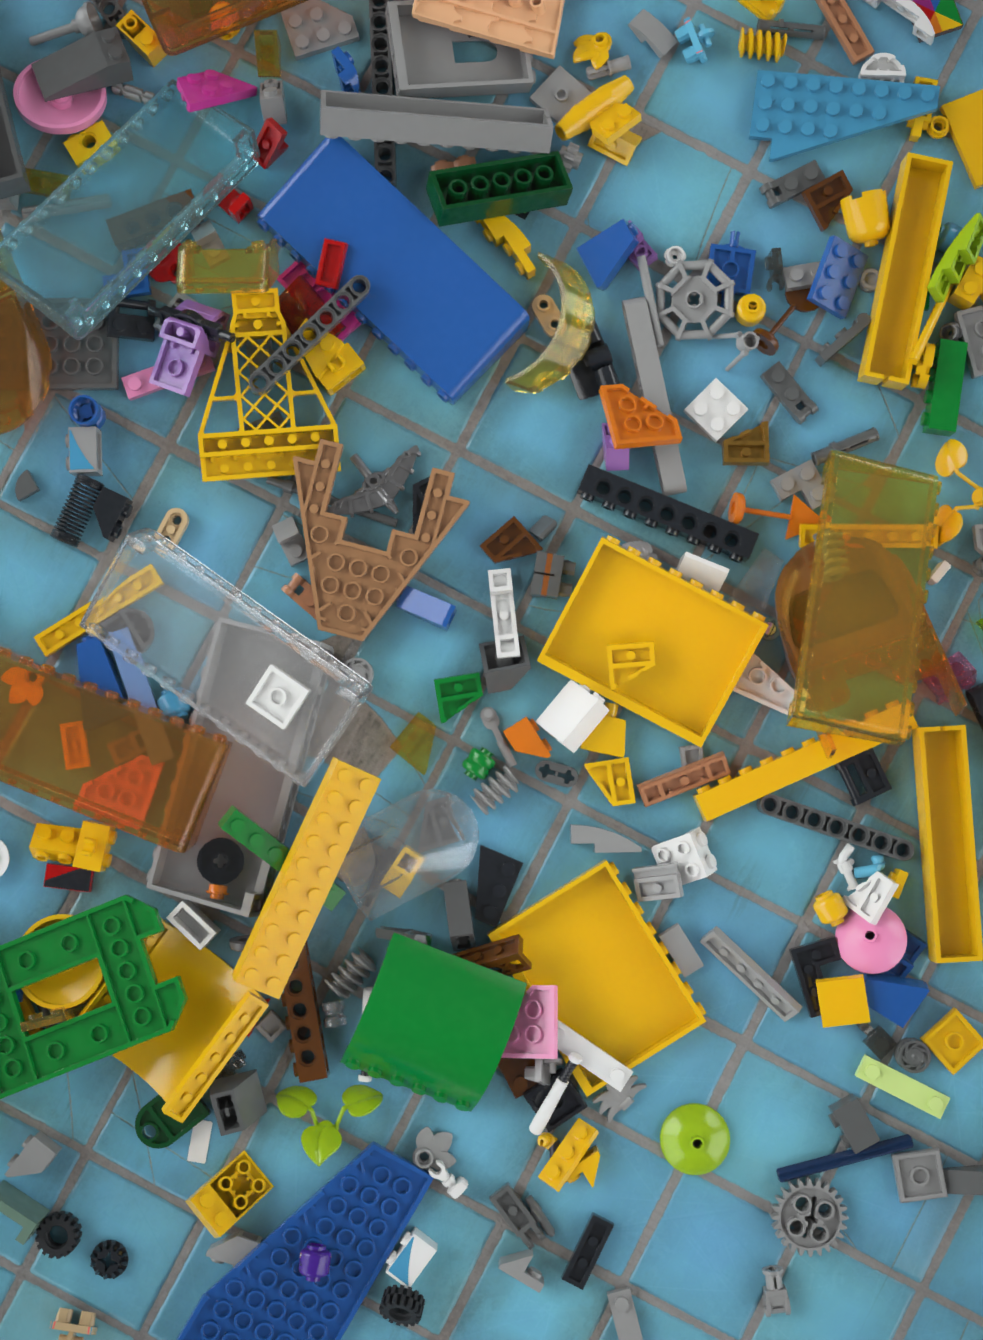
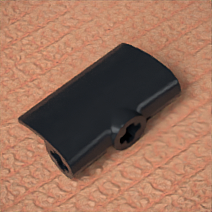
M596 321L581 325L577 328L576 332L556 337V342L579 400L600 395L599 389L601 385L620 384L612 364L613 359L610 350L603 341Z

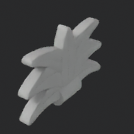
M632 1075L621 1092L606 1084L608 1090L598 1094L592 1100L594 1104L602 1101L599 1107L600 1115L609 1108L607 1114L608 1123L612 1121L617 1112L620 1110L625 1111L634 1102V1096L640 1090L647 1087L646 1083L633 1085L638 1079L637 1075Z

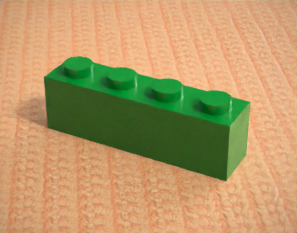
M940 339L935 344L933 365L929 371V387L925 391L923 402L926 403V409L922 413L920 424L923 426L922 433L950 437L956 432L968 342Z

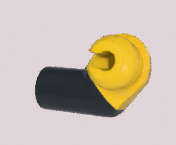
M549 1132L541 1133L537 1139L540 1147L543 1146L550 1151V1158L561 1144Z

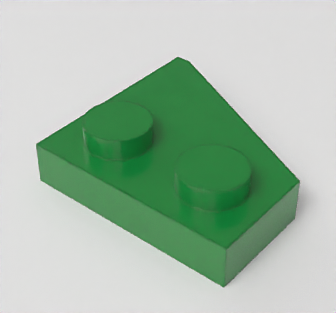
M479 672L434 679L441 723L447 722L452 716L483 696Z

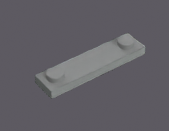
M626 1286L607 1291L618 1339L643 1340L630 1287Z

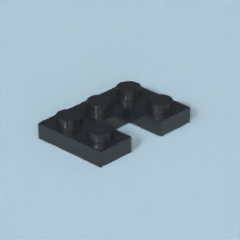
M834 936L789 949L809 1017L811 1018L821 1015L815 981L817 979H824L820 966L842 959Z

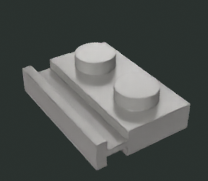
M678 862L634 867L631 869L635 878L633 880L637 901L644 902L684 896L681 876L677 868Z

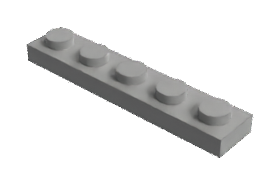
M715 926L701 938L700 943L784 1022L800 1012L802 1006L720 928Z

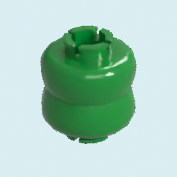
M482 746L480 750L475 747L472 748L468 757L462 762V767L466 769L464 774L474 781L477 778L485 780L489 771L496 764L491 758L494 754Z

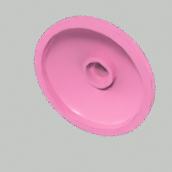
M886 907L878 923L873 925L852 909L848 910L846 916L843 917L845 921L837 925L835 939L844 962L854 970L866 974H879L895 967L904 956L907 947L906 929L898 915ZM868 932L875 934L872 940L866 938Z

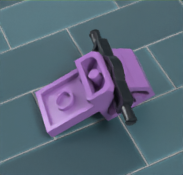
M188 299L179 304L175 309L168 306H163L162 308L150 306L148 314L160 318V322L163 324L159 337L164 340L149 383L190 398L204 355L215 358L222 340L230 343L235 341V333L225 331L230 314Z

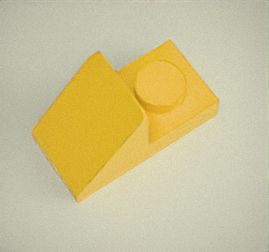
M594 1146L584 1154L567 1179L568 1183L576 1181L580 1177V1173L583 1172L593 1188L600 1159V1152L597 1146Z

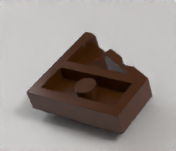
M515 516L480 545V548L494 564L535 554L537 551L543 550Z

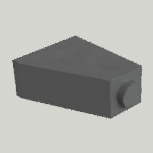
M451 879L448 883H443L453 951L471 949L476 947L467 882L461 879Z

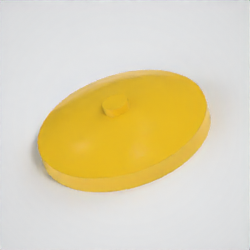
M57 914L45 917L33 924L23 936L74 915ZM96 958L24 987L22 991L31 1001L44 1008L54 1010L69 1009L88 1001L101 986L104 977Z

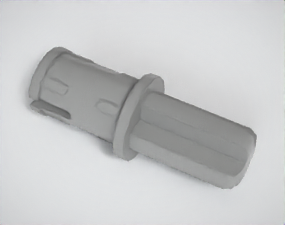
M629 55L610 61L608 59L597 70L593 66L587 67L586 75L588 80L591 81L608 75L612 77V74L631 70Z

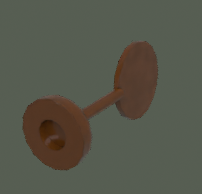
M810 288L785 291V297L790 307L770 331L762 328L752 331L760 337L759 344L756 347L760 352L773 356L778 351L779 343L774 334L794 310L808 313L819 308V306L807 300Z

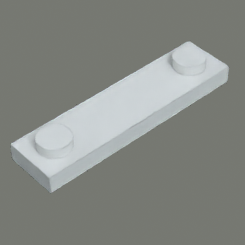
M558 1020V1050L567 1056L570 1052L580 1054L583 1058L580 1063L581 1066L621 1092L633 1074V1070Z

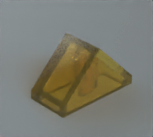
M254 30L258 77H281V42L277 30Z

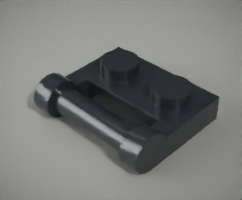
M109 294L107 337L153 342L155 316L149 315L148 309L150 306L156 307V300L124 299ZM116 307L146 310L147 315L138 316L116 313Z
M873 748L833 765L835 770L839 771L848 789L853 806L892 789ZM853 764L866 793L860 795L847 766Z

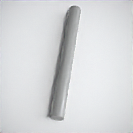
M646 255L637 257L656 346L661 347L664 346Z

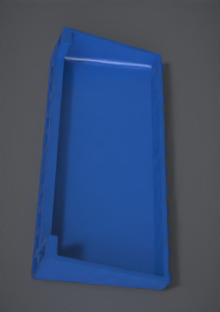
M325 137L256 215L258 226L264 232L269 231L274 236V241L283 248L285 246L290 251V256L297 263L301 261L306 266V271L313 278H316L324 238L347 243L348 248L339 289L335 290L324 287L325 290L330 294L333 292L336 294L354 276L363 275L368 278L370 282L369 293L353 310L356 313V319L361 324H367L372 328V334L378 340L383 339L388 344V349L395 356L399 354L405 360L404 364L411 371L416 370L421 375V380L428 387L432 385L438 391L437 395L445 403L449 401L454 405L528 330L530 316L527 311L342 137L336 139ZM361 283L353 285V289L356 292L362 293L365 291V287ZM345 299L338 300L344 308L349 306Z

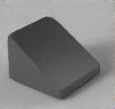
M544 515L529 531L542 542L557 527V522Z

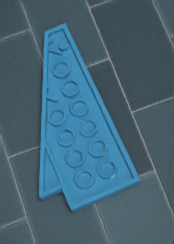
M758 70L749 139L771 141L769 162H775L936 112L940 86Z

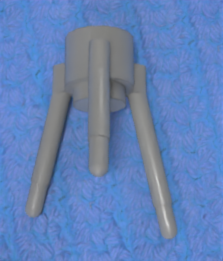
M738 331L736 333L715 334L712 336V339H737L736 347L741 352L725 368L726 371L733 368L742 358L749 354V351L758 346L760 337L756 333L748 331L743 334L741 331Z

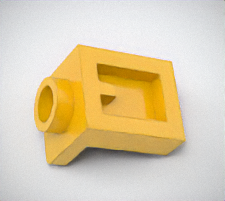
M895 868L893 872L889 873L888 877L899 884L892 897L899 899L908 877V872Z

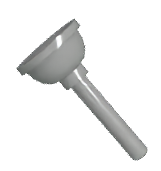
M86 1L77 10L75 19L71 20V23L29 37V43L35 46L73 32L76 34L82 33L84 36H87L95 31L103 30V25L94 5L90 1Z

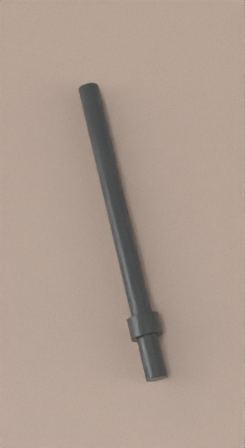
M267 477V484L281 488L283 492L289 494H298L296 481ZM331 496L329 505L332 506L335 501L340 499ZM370 511L357 513V515L396 528L398 519L376 511L374 513H370Z

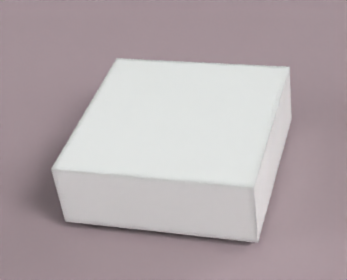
M945 560L938 563L924 581L929 585L938 583L951 568V565Z

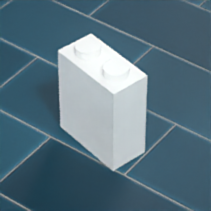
M570 680L535 722L567 749L575 753L610 710L603 704L605 699L598 693L590 694L591 689L585 684L578 685Z

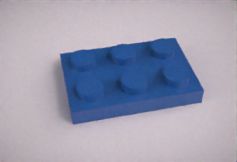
M836 235L830 236L807 300L835 317L845 319L869 256Z

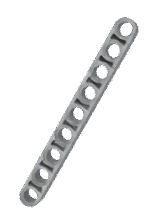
M642 296L623 300L622 310L641 397L655 404L657 410L663 414L671 415L646 297ZM678 444L652 446L662 494L670 496L687 492Z

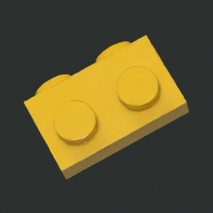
M36 823L29 845L32 857L43 862L53 860L62 864L73 863L81 828Z

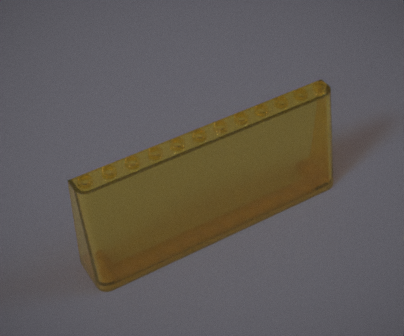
M830 449L823 466L821 485H824L794 696L789 703L786 726L901 746L906 739H910L912 726L909 725V716H913L915 703L911 702L912 693L915 694L917 689V680L914 679L915 671H918L920 666V657H917L918 648H921L923 642V634H920V627L924 625L926 612L922 611L923 604H926L929 593L928 590H925V586L931 576V568H928V562L932 559L934 546H931V538L935 537L937 528L933 521L934 516H937L939 510V503L936 502V497L940 494L942 482L938 481V476Z

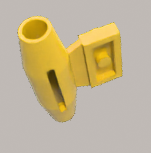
M623 75L600 86L574 105L555 125L554 129L557 136L562 141H566L591 128L596 138L609 145L642 121L640 112L627 103L621 104L634 90L633 83L629 77Z

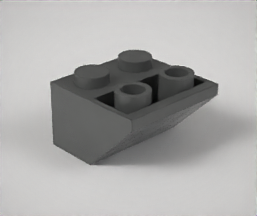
M257 1069L215 1079L210 1085V1099L221 1136L247 1129L267 1112Z

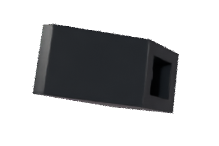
M103 486L93 505V509L103 537L114 542L115 538L118 539L122 533L123 526L121 525L124 519L128 518L133 510V501Z

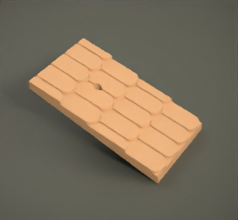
M414 0L412 16L421 22L449 28L450 31L487 39L492 43L520 49L522 52L554 59L565 0Z

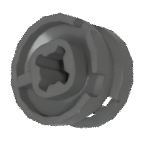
M914 1037L901 1039L894 1048L895 1061L901 1068L910 1073L923 1072L931 1062L929 1048Z

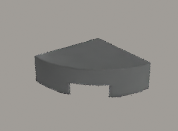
M29 470L24 471L16 482L15 493L20 502L40 491Z

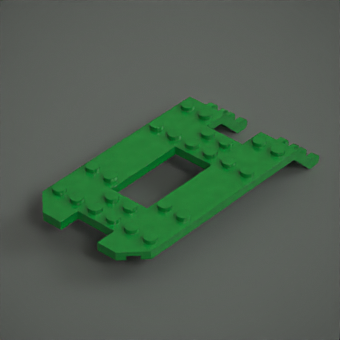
M123 895L0 945V1099L175 1029L188 997L181 976H176L158 984L144 942L145 938L165 931L156 907L130 895ZM97 958L112 1003L29 1035L16 991Z

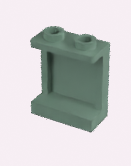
M3 1180L0 1182V1212L23 1227L15 1240L24 1245L37 1231L50 1210L7 1181Z

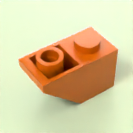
M525 717L503 731L514 751L543 758L551 756L549 751L552 748L546 738L540 739L537 731L540 729L533 718L528 720Z

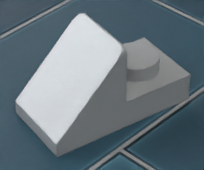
M210 220L190 229L211 270L231 260Z
M293 516L272 525L277 541L281 545L291 567L308 560L305 541Z
M533 1249L500 1257L498 1261V1268L535 1291L541 1292L544 1286L542 1273L535 1267H527L533 1257Z

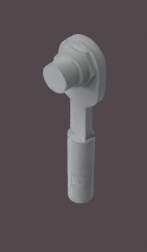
M491 707L483 708L480 713L481 720L487 729L492 730L508 768L517 765L505 738L503 739L498 729L499 718L496 711Z

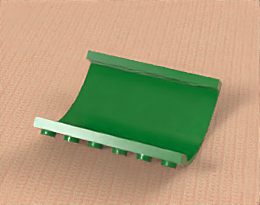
M394 932L388 943L385 958L368 1002L340 1062L352 1070L359 1069L365 1071L373 1078L386 1079L394 1086L410 1088L416 1094H425L433 1097L437 1102H447L454 1105L458 1110L471 1112L486 1091L500 1062L515 1024L527 983Z

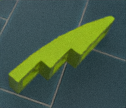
M976 213L963 227L937 265L927 286L935 303L944 302L950 285L960 283L966 265L976 263L983 244V217L981 213Z

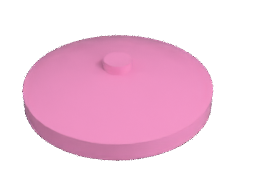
M31 64L18 75L13 88L14 102L22 119L31 127L50 134H72L90 127L101 117L107 104L106 87L45 102Z

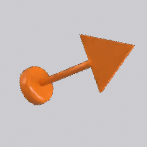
M738 492L733 494L728 510V521L734 524H739L742 521L744 513L789 520L785 540L799 535L800 524L827 523L796 495H793L790 514L746 507L745 496Z

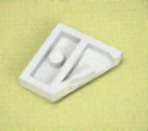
M877 871L866 882L855 887L856 891L849 896L844 895L842 898L846 906L870 924L876 925L899 884Z

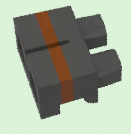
M537 551L530 596L556 600L558 597H570L573 584L560 582L561 575L574 576L576 563L564 560L565 556Z

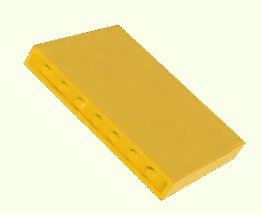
M608 535L607 538L602 536L537 661L581 685L585 684L596 693L702 747L769 626L765 622L766 617L756 611H753L752 614L744 611L745 606L735 600L732 603L723 600L724 595L712 589L711 592L702 589L704 584L691 578L689 582L681 578L683 573L670 567L668 571L660 567L662 562L653 557H649L648 560L641 557V551L634 547L628 546L626 549L620 546L619 543L621 541L613 536ZM654 641L656 665L620 685L615 690H611L607 645Z
M604 859L498 925L497 928L495 927L490 930L487 935L494 942L519 934L523 938V953L532 963V969L512 975L514 979L527 983L524 995L532 985H557L558 1020L632 1069L705 1023L706 1020L703 1015L706 1014V1011L699 1001L695 1003L691 995L694 992L688 982L682 983L678 976L681 974L679 967L675 961L669 962L666 957L669 951L662 941L659 943L653 936L657 933L650 921L645 923L641 916L644 914L643 909L637 901L633 903L629 895L632 892L625 881L621 883L616 875L619 874V871L613 861L608 863ZM515 960L509 963L520 964L521 962L519 960ZM558 1050L567 1064L569 1061L568 1056ZM580 1064L576 1066L572 1073L586 1096L591 1095L608 1084Z

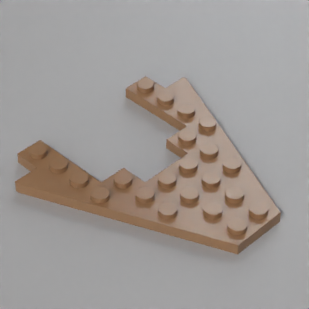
M320 439L315 461L297 456L293 457L317 627L321 631L364 642L466 511L470 501L450 496L455 473L432 467L415 535L392 529L387 551L344 541L343 538L349 518L327 512L344 445Z

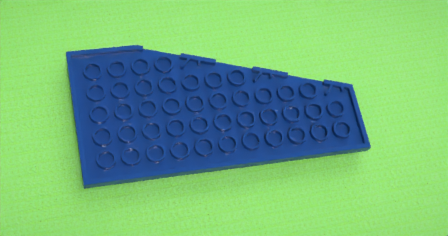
M373 1141L201 1296L176 1340H341L434 1178L430 1176L429 1171L418 1167L409 1160ZM309 1243L324 1244L326 1249L331 1252L330 1272L327 1276L321 1277L319 1282L307 1281L306 1276L299 1272L300 1252Z

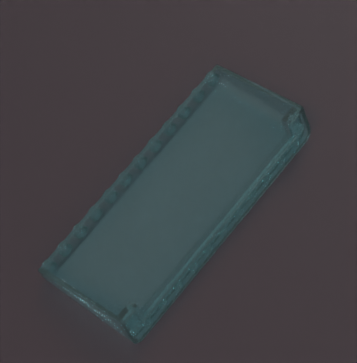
M174 79L163 86L151 100L0 242V280L76 340L85 338L259 162L260 151L254 129L217 106L189 113L186 109L187 103L182 100L181 93L176 87L177 81ZM188 189H191L194 198L192 199V198H191L186 192H184V191H185V190H188Z

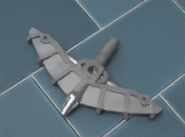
M414 445L409 450L404 451L396 459L395 463L383 472L372 473L357 453L351 456L350 460L365 478L362 487L352 495L335 501L327 509V512L337 515H350L353 518L354 514L367 511L374 513L373 509L386 506L394 514L399 513L394 498L400 490L404 491L405 487L403 485L409 474L414 473L412 468L416 457L421 456L418 446Z

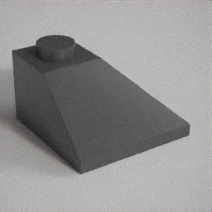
M524 635L518 636L520 657L497 659L495 641L479 644L488 694L511 690L531 669Z

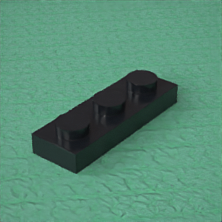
M592 1212L561 1276L562 1280L582 1290L584 1289L614 1227L613 1222Z

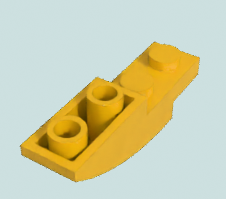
M506 216L475 221L476 224L480 223L484 228L483 234L489 243L493 242L495 247L503 244L502 247L508 257L512 255L516 262L514 264L515 268L521 276L524 274L527 280L535 276L536 268L527 255L531 252V243Z

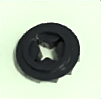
M106 1240L99 1243L90 1256V1267L95 1271V1275L103 1277L104 1280L107 1278L115 1279L125 1271L128 1265L127 1250L121 1243L115 1240ZM111 1251V1260L115 1261L116 1263H111L110 1266L106 1268V1261L102 1258H106Z

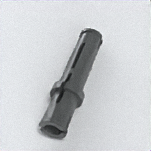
M759 18L756 32L760 29L762 34H765L767 31H770L771 35L779 32L780 38L787 33V37L823 41L826 33V25L784 22V19L775 21ZM770 27L788 28V30L772 29ZM794 29L809 30L811 32L794 31Z
M872 427L837 443L831 442L829 446L812 452V461L814 465L819 466L832 459L838 460L848 452L879 441V433L876 428Z

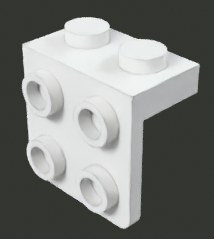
M700 827L692 829L679 837L656 844L651 849L657 865L678 862L677 868L678 873L680 872L682 885L708 877L718 870L716 859L711 854L707 845V837Z

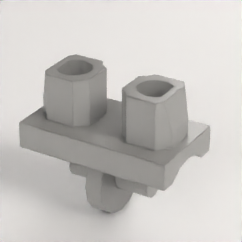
M535 1059V1066H526L525 1079L541 1085H550V1074H556V1065H562L563 1059Z

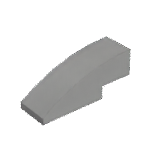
M570 824L571 844L593 843V852L595 853L642 852V847L612 831L588 825Z

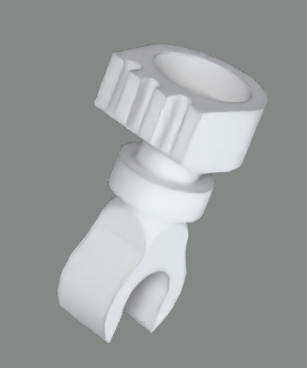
M436 1159V1164L441 1167V1170L435 1172L429 1167L430 1176L443 1181L442 1184L448 1187L447 1193L454 1199L458 1198L468 1188V1181L462 1176L455 1179L452 1173H448L443 1161Z

